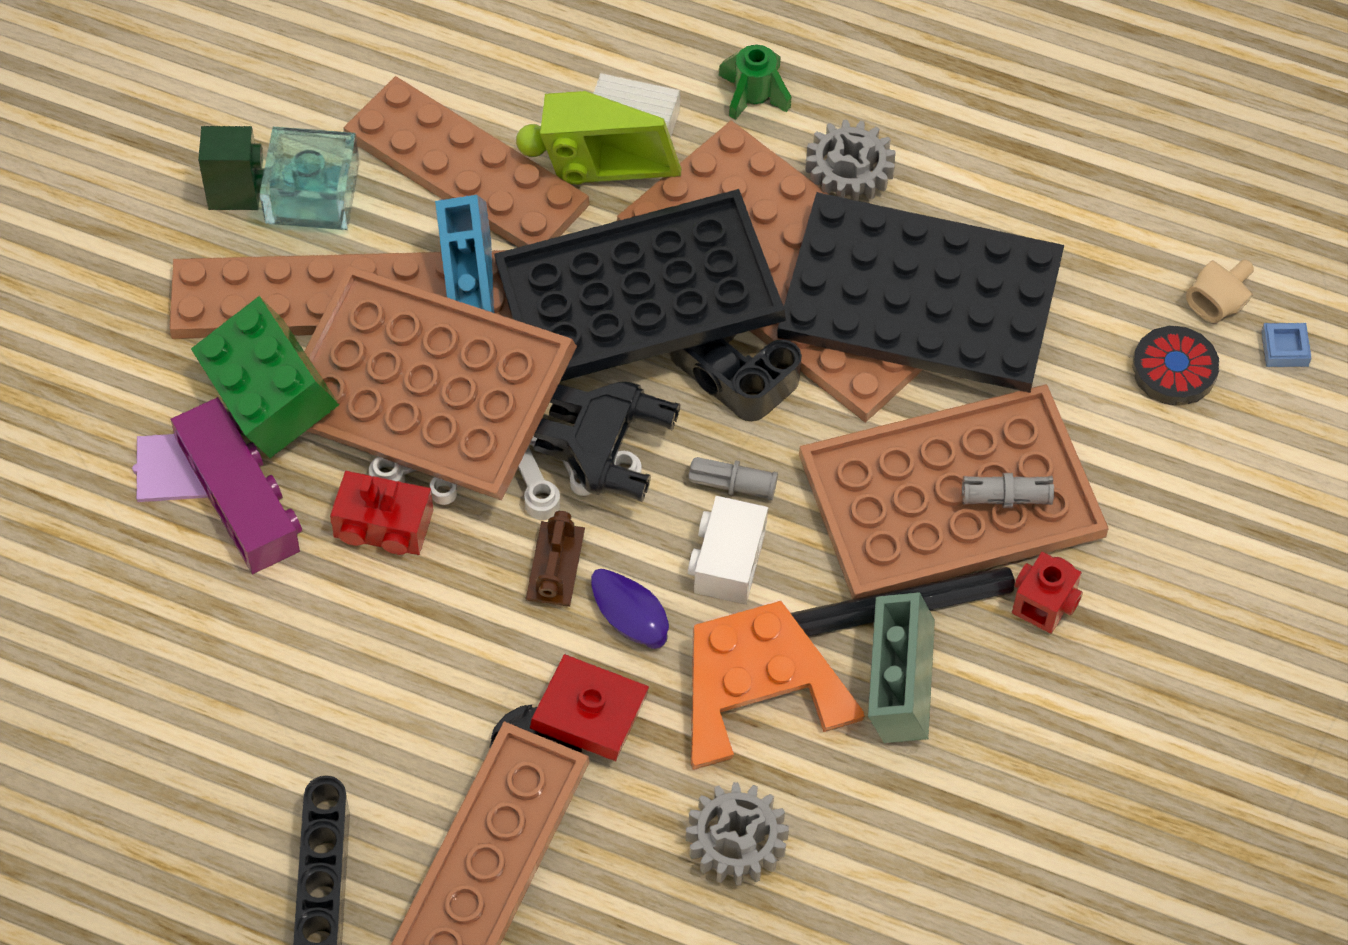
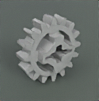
M843 120L842 128L839 129L829 123L826 127V135L816 131L814 133V142L808 143L805 171L806 173H811L810 180L816 185L822 184L821 191L824 193L835 192L837 197L851 196V200L859 201V195L864 194L868 199L872 200L875 196V188L885 191L888 179H893L896 152L890 149V138L879 139L880 129L878 127L870 131L864 130V121H860L856 127H850L848 120ZM877 162V166L873 170V164Z
M733 782L731 793L725 794L724 790L718 785L714 787L713 800L701 795L698 803L700 811L690 810L689 824L692 825L686 828V841L692 843L689 855L691 859L703 857L700 863V871L703 874L712 868L716 869L717 882L721 883L727 874L734 876L736 885L742 884L743 875L750 874L751 878L758 882L760 881L762 867L770 872H774L777 862L775 857L785 856L786 844L783 841L788 840L789 826L782 824L785 811L783 808L771 810L774 802V796L771 794L763 799H759L757 797L758 786L753 785L748 793H742L739 783ZM717 815L718 824L710 826V832L706 833L708 824ZM769 834L765 846L758 852L756 849L757 843L764 841V835Z

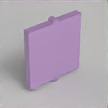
M174 434L137 436V464L132 467L134 474L137 475V502L208 498Z

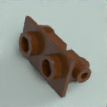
M556 511L554 516L548 519V522L541 521L526 601L569 607L571 605L585 527L575 526L571 520V514L566 511Z

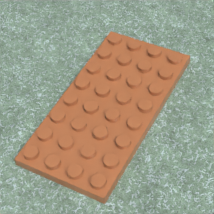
M730 120L680 163L682 169L681 176L663 177L622 211L617 216V221L739 189L784 306L816 192L828 193L822 192L821 188ZM779 323L750 331L767 345L775 340L782 339L777 338ZM791 341L801 351V372L865 423L923 371V369Z

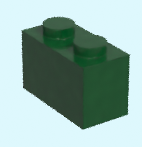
M201 126L198 162L208 210H258L260 193H267V170L262 168L263 147L262 143H255L252 126Z

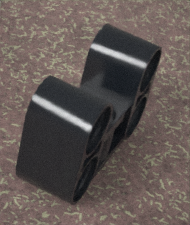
M736 335L670 352L671 360L677 367L692 377L705 392L716 397L733 411L737 417L745 421L752 422L765 417L795 391L800 381L801 351L796 344L788 340L781 339L769 343L753 358L750 355L743 356L729 344ZM777 366H784V367H787V368H786V369H779V368H776V367H777ZM746 392H755L757 395H748Z

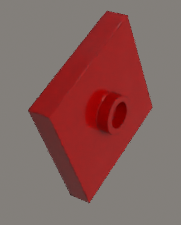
M564 654L532 717L530 729L616 762L647 697L649 686Z

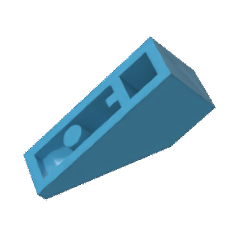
M478 195L435 201L447 298L494 313L492 243L486 201Z

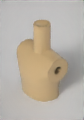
M1214 260L1210 261L1198 274L1195 283L1186 293V300L1189 306L1200 317L1211 323H1217L1230 314L1238 313L1253 296V293L1242 283L1254 272L1252 263L1248 260H1242L1228 271Z

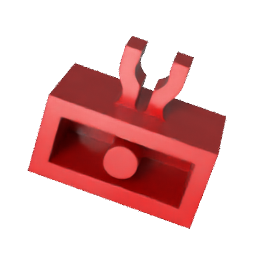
M345 470L330 514L334 538L354 546L367 544L381 547L397 555L405 553L420 555L434 511L432 491L428 487Z

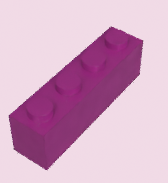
M219 397L171 418L175 439L251 574L253 575L299 553L300 548L297 534L302 533V527L292 508L284 510L279 500L283 499V496L275 478L272 475L264 476L260 469L263 466V461L259 451L253 442L248 444L244 442L240 435L243 431L231 412L226 411Z

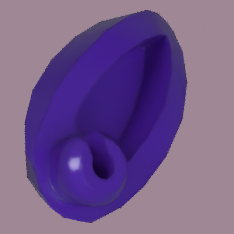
M602 568L595 570L591 576L594 598L601 613L613 628L625 638L635 643L645 644L651 649H658L665 645L668 639L669 622L665 610L657 597L644 586L623 575Z

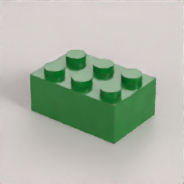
M260 296L191 348L244 435L269 458H272L339 406V403L285 321Z

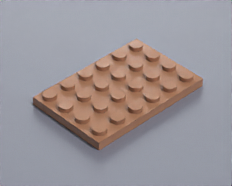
M348 265L305 349L306 355L332 392L339 406L306 431L502 501L577 345L571 338Z
M1047 384L1031 388V393L1017 391L799 447L801 463L852 599L941 581L1037 556L1041 552L1048 553L1106 538L1109 530ZM1003 473H1013V477L1053 476V505L1013 504V508H1003L1002 504L992 503L963 505L962 478L963 476L1002 477Z

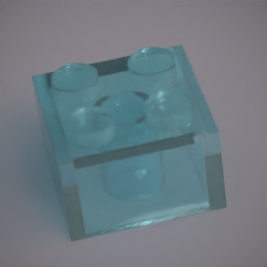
M273 126L260 189V200L265 224L348 230L360 164L356 133Z

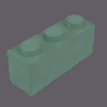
M920 592L876 597L868 717L884 743L929 739L935 619Z

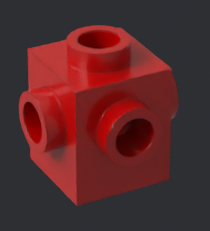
M1041 552L1033 566L1028 563L1023 566L1016 579L1014 587L1018 590L1012 614L1052 634L1064 613L1071 616L1083 596V592L1078 589L1082 572L1075 569L1069 561L1061 557H1052Z

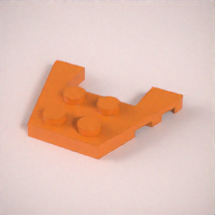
M782 601L694 625L691 714L692 770L733 758L734 753L721 712L809 688L823 732L863 721L865 715L862 708Z

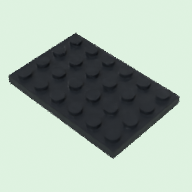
M739 189L494 254L512 318L571 338L577 345L560 382L786 321L784 306Z
M816 192L784 304L786 321L779 323L777 338L1031 393L1064 245Z

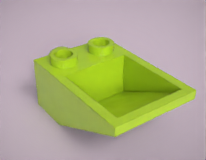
M587 91L545 94L541 126L537 124L525 125L516 136L517 148L525 156L538 157L547 150L556 175L569 184L578 185L584 182L681 176L682 169L664 118Z

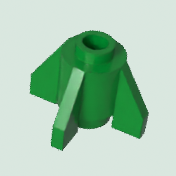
M749 45L731 55L719 65V76L735 85L736 90L729 107V116L735 120L745 110L747 103L761 104L768 100L769 97L770 104L787 112L791 108L792 97L777 71L780 67L781 56L766 46Z

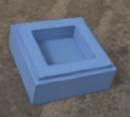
M1306 323L1263 324L1261 334L1266 367H1309L1312 358Z

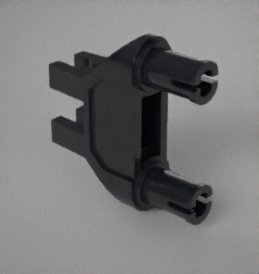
M632 382L613 383L589 392L558 384L550 401L552 406L549 410V416L574 424V426L542 418L534 434V437L537 438L534 450L568 462L582 486L589 493L600 495V493L604 494L606 491L643 502L645 493L648 492L651 475L615 465V458L631 422H635L637 419L665 427L672 431L679 416L680 403L669 402L645 394L641 385Z

